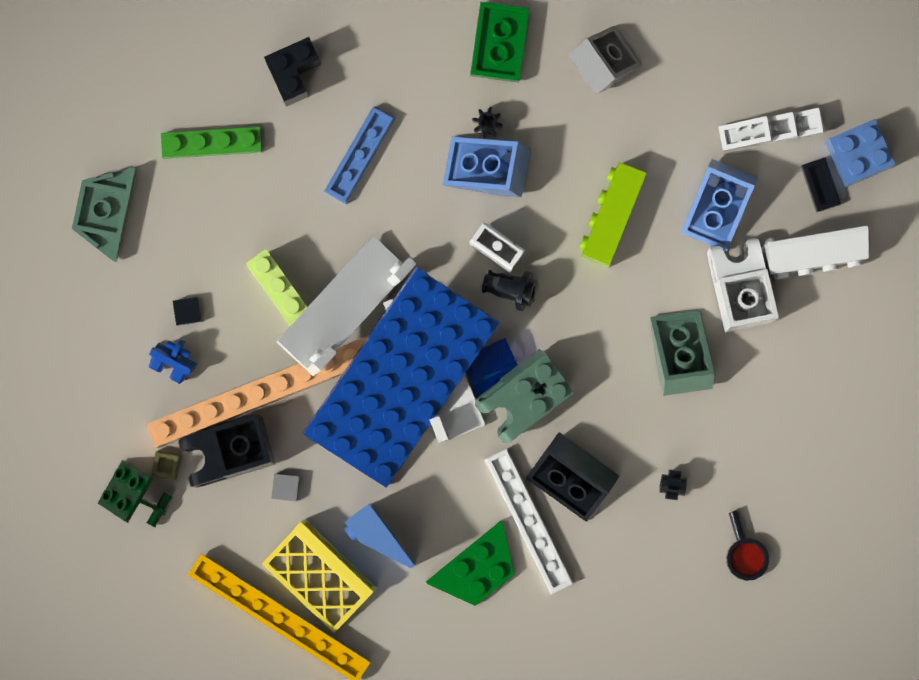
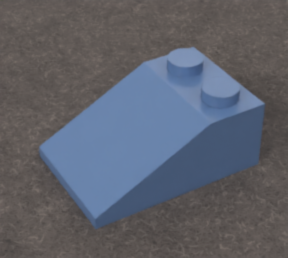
M452 137L443 185L498 196L522 198L530 149L516 141Z
M712 159L681 233L712 246H721L727 252L758 177Z
M368 504L345 521L347 527L344 530L352 541L357 539L365 546L409 568L415 565L371 504Z

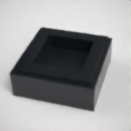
M198 297L173 301L176 326L202 322Z

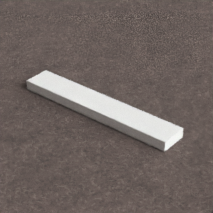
M506 448L486 458L485 461L550 594L552 595L574 584L508 449Z

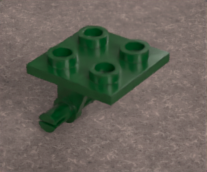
M122 460L108 486L103 491L98 504L129 523L139 503H142L153 509L146 523L156 528L161 516H165L167 513L165 509L173 497L163 492L157 505L143 499L153 478Z

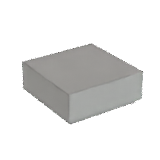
M274 474L271 499L297 501L300 477Z

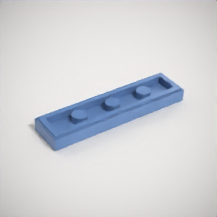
M375 106L372 107L324 190L325 193L347 204L395 120L394 117Z

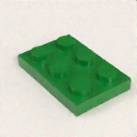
M480 2L470 76L519 83L529 8Z

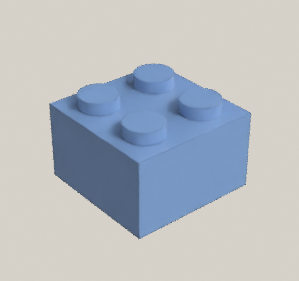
M875 119L829 138L825 142L845 188L884 172L895 165Z

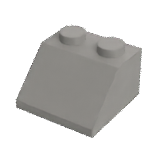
M614 26L586 38L569 53L574 65L581 71L588 85L596 94L609 89L642 66Z

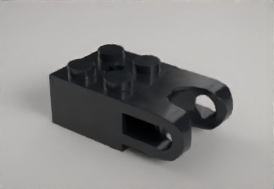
M258 414L182 437L178 441L181 450L187 452L201 450L205 456L203 468L189 476L190 487L194 488L276 465L263 417ZM242 441L247 444L244 452L238 451V447L242 446Z

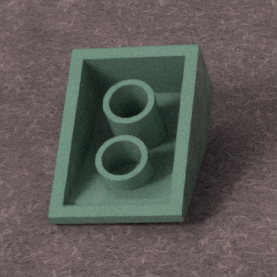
M700 311L650 317L658 375L663 396L713 389L715 373Z

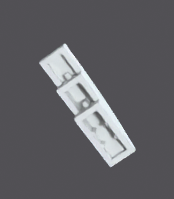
M820 108L771 117L764 116L718 126L723 151L825 133Z

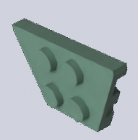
M135 167L115 173H107L97 178L92 177L82 180L72 229L114 262L118 260L137 171Z

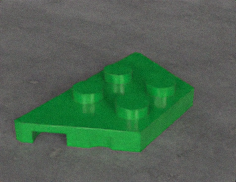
M501 520L429 578L426 583L476 606L512 577L514 570Z

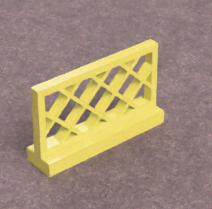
M306 519L302 520L262 563L333 633L377 589ZM295 536L303 542L304 552H290V541ZM286 546V552H281V550ZM276 556H286L287 570H277L270 562ZM290 556H304V570H291ZM308 556H318L322 562V569L308 570ZM304 573L305 587H295L291 583V574ZM308 573H322V587H309ZM326 573H336L340 577V587H326ZM353 590L361 598L356 604H344V591ZM309 591H322L323 605L312 604L309 601ZM326 591H340V604L327 605ZM327 608H341V619L336 625L327 618ZM345 608H351V609L345 614Z

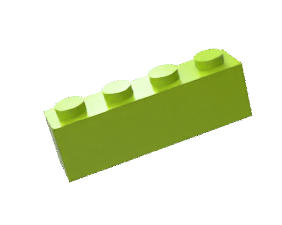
M621 162L618 163L616 168L611 167L606 179L610 182L607 191L602 189L597 202L601 205L598 214L593 212L588 224L589 227H592L589 237L584 235L579 249L583 251L581 257L609 268L647 174L646 172Z

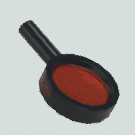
M738 510L730 512L728 514L737 541L728 549L726 555L727 567L730 573L738 579L745 581L755 580L766 572L769 565V553L758 540L746 538Z

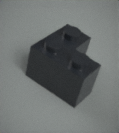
M310 37L264 56L286 107L308 97L299 74L321 65Z

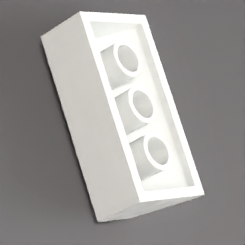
M868 226L768 242L762 247V252L769 277L774 276V280L789 278V273L798 272L799 276L814 274L813 269L823 268V272L838 270V265L847 264L848 268L862 266V261L869 258Z

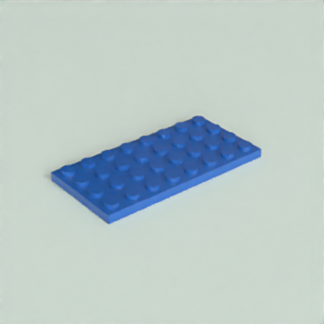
M416 267L303 431V435L387 488L431 424L430 419L435 418L499 325V322Z

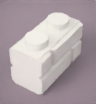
M486 222L482 223L469 244L509 273H511L525 253L523 248L517 244L514 245L513 241Z

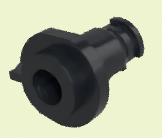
M489 269L488 274H485L482 293L488 292L497 297L515 301L516 310L523 311L526 306L530 307L535 301L537 280L533 279L532 272L525 271L522 277L505 273H494Z

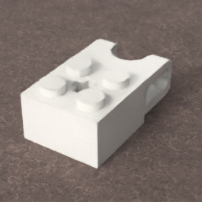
M750 238L744 243V260L740 263L728 260L721 246H710L708 249L709 266L725 332L773 323L779 318L768 270L765 267L760 242L757 238ZM743 296L746 300H750L751 303L749 305H745L742 302Z

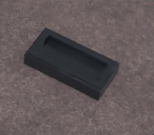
M826 158L801 165L816 213L841 205Z

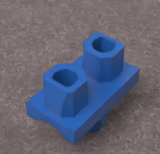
M182 339L177 344L168 341L166 346L157 343L149 353L152 356L149 368L161 373L166 364L174 369L169 378L178 384H181L196 369L198 363L188 359L191 352L183 348L186 341Z

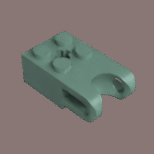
M538 349L478 397L475 401V407L482 413H489L498 407L506 408L507 419L498 428L497 434L503 443H509L574 394V391L549 357L542 350ZM538 382V383H540L541 385H540V387L536 390V388L534 387V385H535V383Z

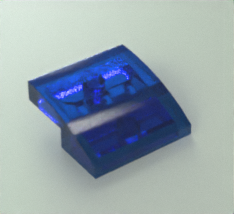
M506 338L482 348L466 371L477 398L518 365Z

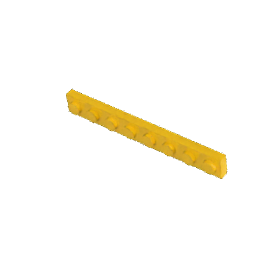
M200 554L188 573V576L350 680H360L371 663L203 554Z

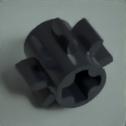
M489 107L488 112L484 113L479 109V118H472V122L478 124L474 132L481 131L483 139L487 137V134H492L496 137L495 129L503 127V124L497 122L501 114L497 113L494 115L492 107ZM484 118L488 121L493 120L491 128L487 125L482 126Z
M670 469L668 475H661L659 492L665 493V499L678 500V495L685 496L687 477H681L682 471Z

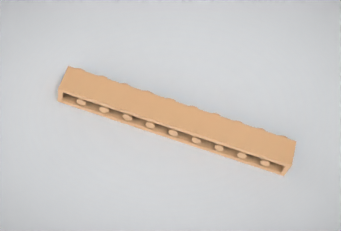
M368 336L339 347L333 358L314 376L298 363L147 423L155 447H164L179 441L182 437L199 433L342 376Z

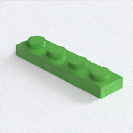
M245 127L161 133L162 158L262 153L261 128Z

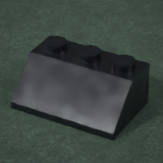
M558 432L526 479L587 522L609 494L620 475Z

